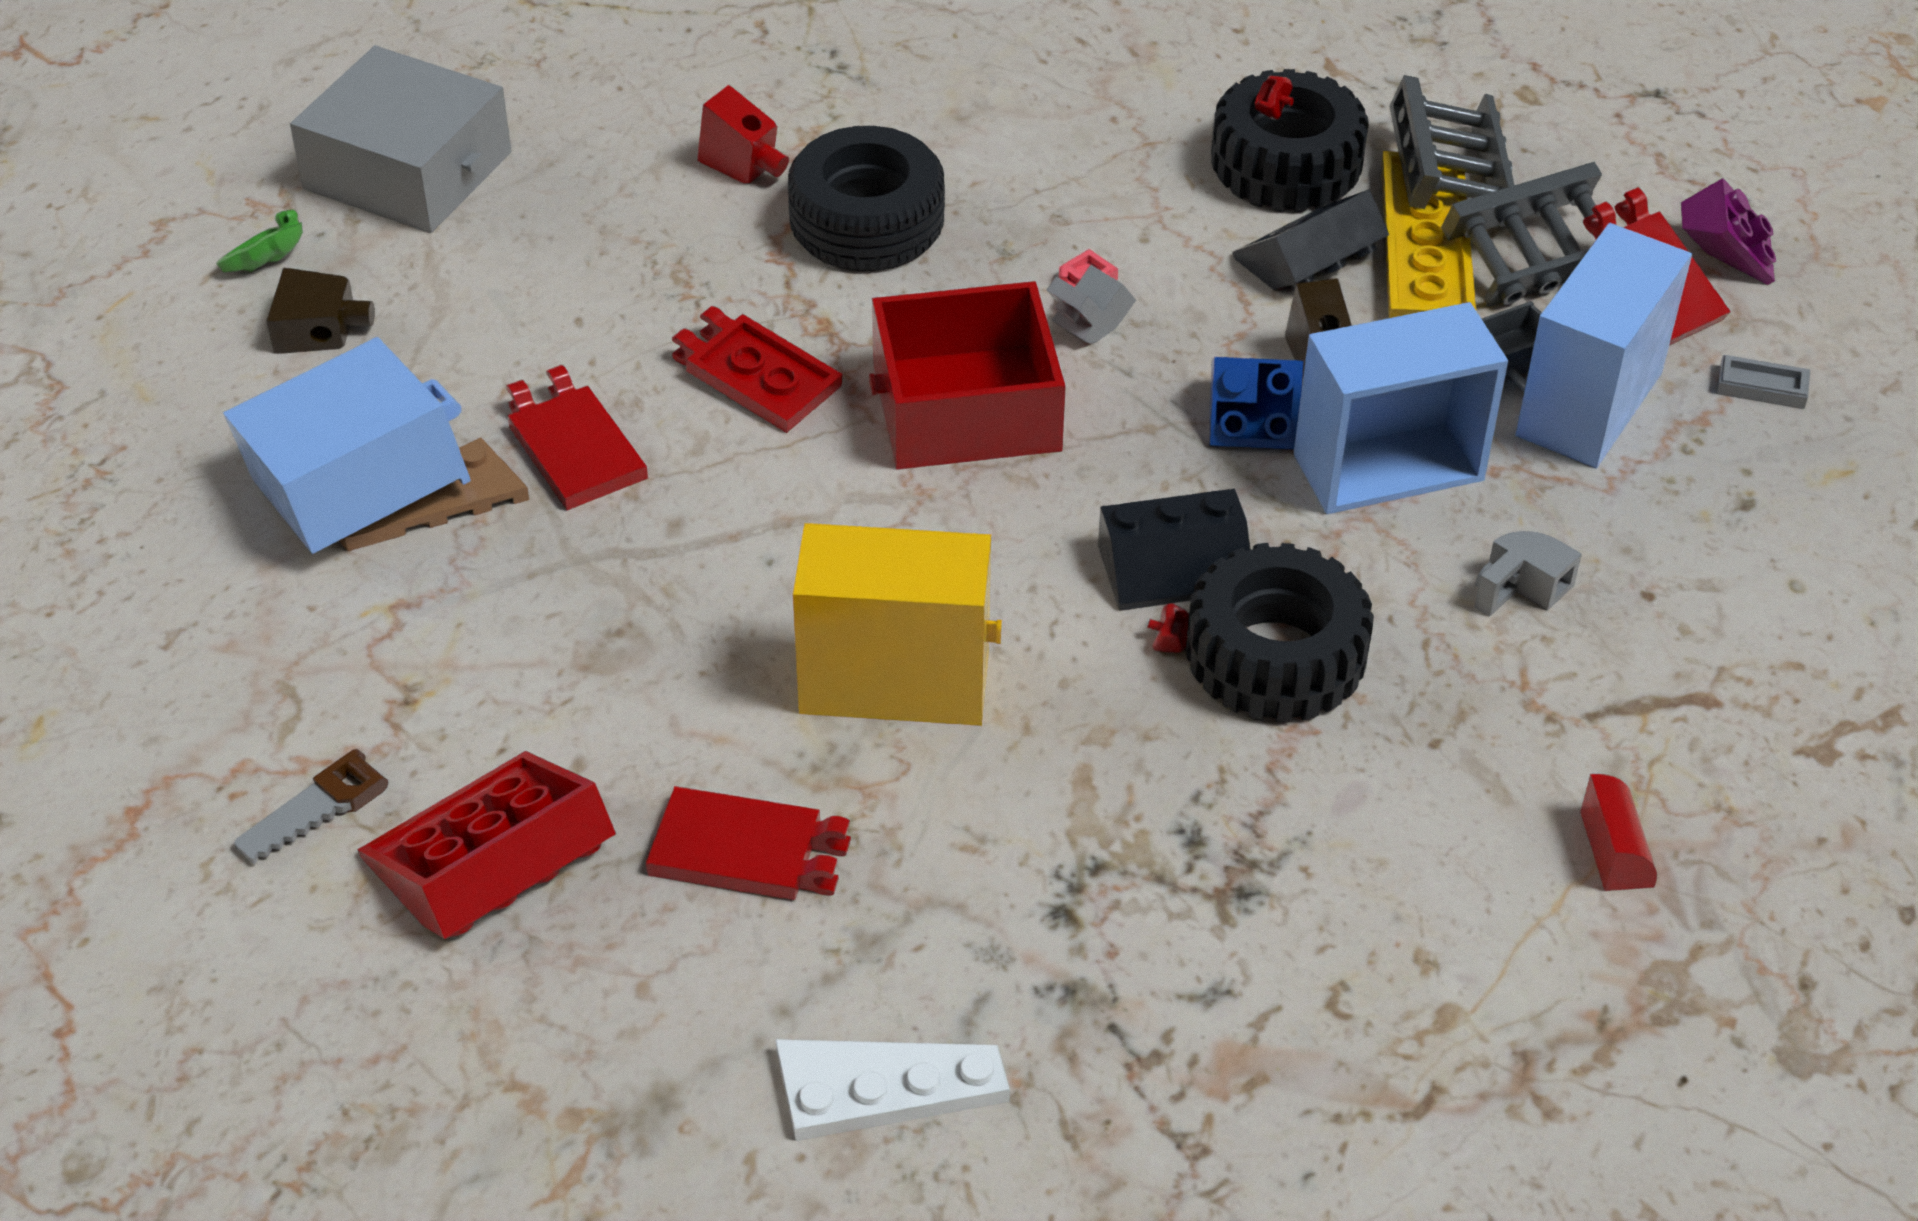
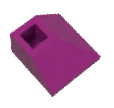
M1721 178L1681 202L1682 228L1706 254L1766 285L1775 282L1773 263L1776 262V256L1771 246V236L1774 234L1773 228L1763 214L1757 215L1750 208L1747 197L1740 189L1734 190L1724 178Z

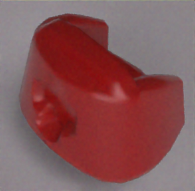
M1268 76L1256 97L1255 109L1270 119L1278 120L1284 105L1292 106L1294 99L1289 97L1292 91L1291 80L1287 77Z
M1173 603L1167 604L1162 609L1160 622L1153 619L1149 620L1147 628L1159 631L1152 645L1154 651L1181 653L1185 650L1189 613L1184 608Z

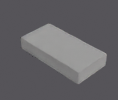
M1723 355L1719 368L1717 394L1805 409L1808 400L1810 370Z

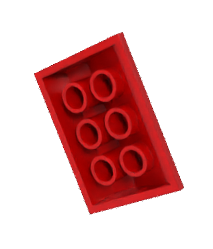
M524 751L357 850L361 859L421 925L446 939L467 932L474 925V921L490 911L509 906L517 899L518 894L534 884L544 883L558 875L560 868L573 860L595 853L600 849L601 843L616 835V832L595 782L528 751Z

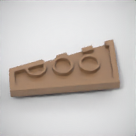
M480 437L459 447L471 479L470 482L463 485L459 480H456L339 540V542L347 551H352L406 535V528L412 526L429 525L430 528L447 524V517L472 510L475 516L492 511L493 503L512 499L514 504L530 500L528 487Z

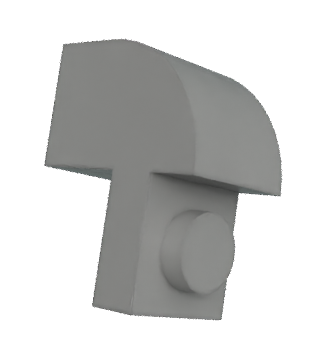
M1092 265L1089 266L1075 287L1056 276L1047 288V292L1058 302L1054 307L1057 313L1052 318V321L1087 343L1098 342L1116 329L1136 301L1122 283Z
M1517 531L1505 534L1493 541L1489 563L1482 568L1477 576L1475 585L1478 587L1474 608L1490 617L1517 592L1548 611L1574 587L1582 554L1556 538L1543 533Z

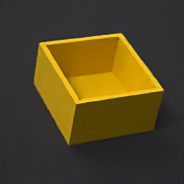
M804 523L793 589L799 714L982 726L989 642L1001 644L1002 620H990L992 534Z

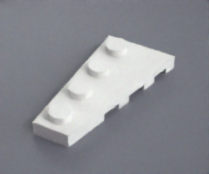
M776 1039V1052L795 1141L1009 1102L1010 1088L998 1045Z

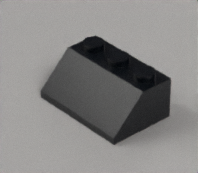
M1368 189L1324 205L1233 251L1232 254L1237 262L1271 289L1276 290L1290 285L1293 292L1295 291L1296 284L1315 281L1313 274L1320 270L1323 275H1327L1346 266L1344 258L1352 254L1354 259H1358L1377 250L1375 242L1388 236L1389 232L1371 191Z
M1235 488L1100 506L1098 547L1119 611L1190 601L1197 580L1202 574L1207 572L1210 565L1221 557L1227 560L1230 552L1242 547L1246 551L1251 550L1247 519Z

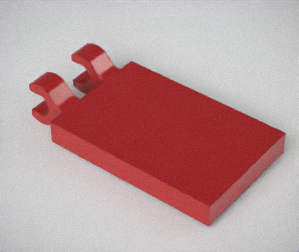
M1639 187L1626 192L1623 195L1626 200L1614 206L1618 216L1627 223V226L1623 228L1688 251L1660 211L1650 215L1647 197ZM1607 201L1594 206L1591 209L1594 214L1583 219L1585 228L1596 240L1609 223L1617 225L1615 211ZM1691 257L1669 346L1724 320L1731 312L1693 257Z
M711 306L700 315V319L708 323L707 326L700 330V335L708 341L707 343L685 328L672 337V341L680 346L672 353V357L678 363L686 365L688 373L785 433H788L842 387V373L744 314L733 320L726 316L719 308Z
M564 365L546 370L547 376L553 383V385L548 387V391L553 399L537 405L524 380L521 379L506 385V389L513 399L508 402L513 413L508 415L509 428L566 510L648 479L647 465L588 385L575 389Z
M674 786L646 861L647 874L653 877L796 900L799 889L811 890L821 895H834L839 880V875L834 874L838 863L837 858L829 855H817L809 860L812 849L825 851L835 856H846L851 842V836L847 835L850 820L842 816H830L821 821L819 809Z

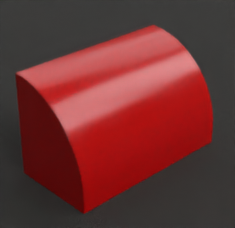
M1590 774L1580 813L1604 891L1654 888L1657 881V871L1629 787L1616 777L1605 774Z

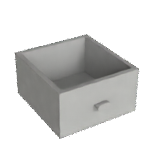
M376 45L290 123L303 189L432 233L512 152L502 86Z

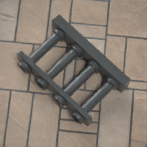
M1403 75L1389 107L1410 207L1425 209L1432 194L1435 195L1438 191L1474 198L1515 185L1512 175V162L1508 159L1506 150V137L1503 136L1500 126V112L1496 109L1493 95L1484 94L1476 111L1426 100V97L1422 95L1419 78ZM1427 117L1471 126L1472 133L1431 125V121ZM1432 142L1476 150L1478 158L1437 150L1436 145H1433ZM1438 167L1483 176L1484 183L1442 175Z
M1595 161L1452 204L1441 229L1448 241L1462 236L1471 238L1494 278L1484 297L1488 307L1499 303L1505 305L1513 304L1525 295L1538 291L1544 294L1554 290L1560 284L1565 283L1589 251V249L1581 250L1557 208L1571 204L1578 207L1584 218L1594 214L1591 209L1596 204L1591 196L1602 176ZM1535 214L1538 217L1542 216L1565 256L1546 262L1523 223L1522 218ZM1499 225L1506 227L1529 267L1510 273L1486 229Z

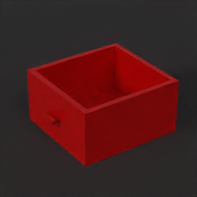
M1036 281L872 298L873 365L875 374H869V382L872 396L880 394L896 470L1063 451L1066 385Z

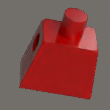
M727 85L703 104L697 161L744 184H748L765 171L774 177L781 176L789 164V157L775 148L778 128L775 121L730 85Z

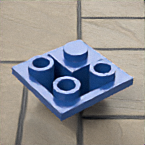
M1214 357L1211 363L1209 446L1294 450L1302 392L1303 361Z

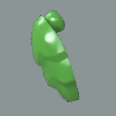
M293 209L278 212L275 216V221L278 224L277 227L268 228L251 237L222 256L216 264L223 272H236L239 270L252 272L267 262L281 260L294 249L302 236V222L298 221L297 212Z

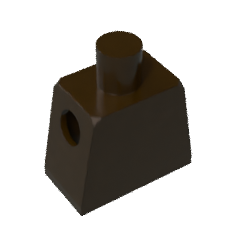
M283 268L266 321L273 353L283 354L340 349L345 346L350 326H373L375 307L373 301L353 300L350 281L345 276Z
M1338 278L1299 283L1295 286L1285 339L1294 359L1303 361L1302 377H1304L1309 334L1352 326Z

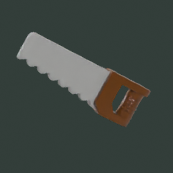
M353 749L314 776V783L239 836L235 840V847L252 864H256L259 857H268L272 849L280 850L285 842H294L298 834H308L310 827L318 828L323 820H332L336 812L358 811L386 790L389 783L388 779L365 761L366 756L359 749ZM351 775L361 785H346L342 780Z

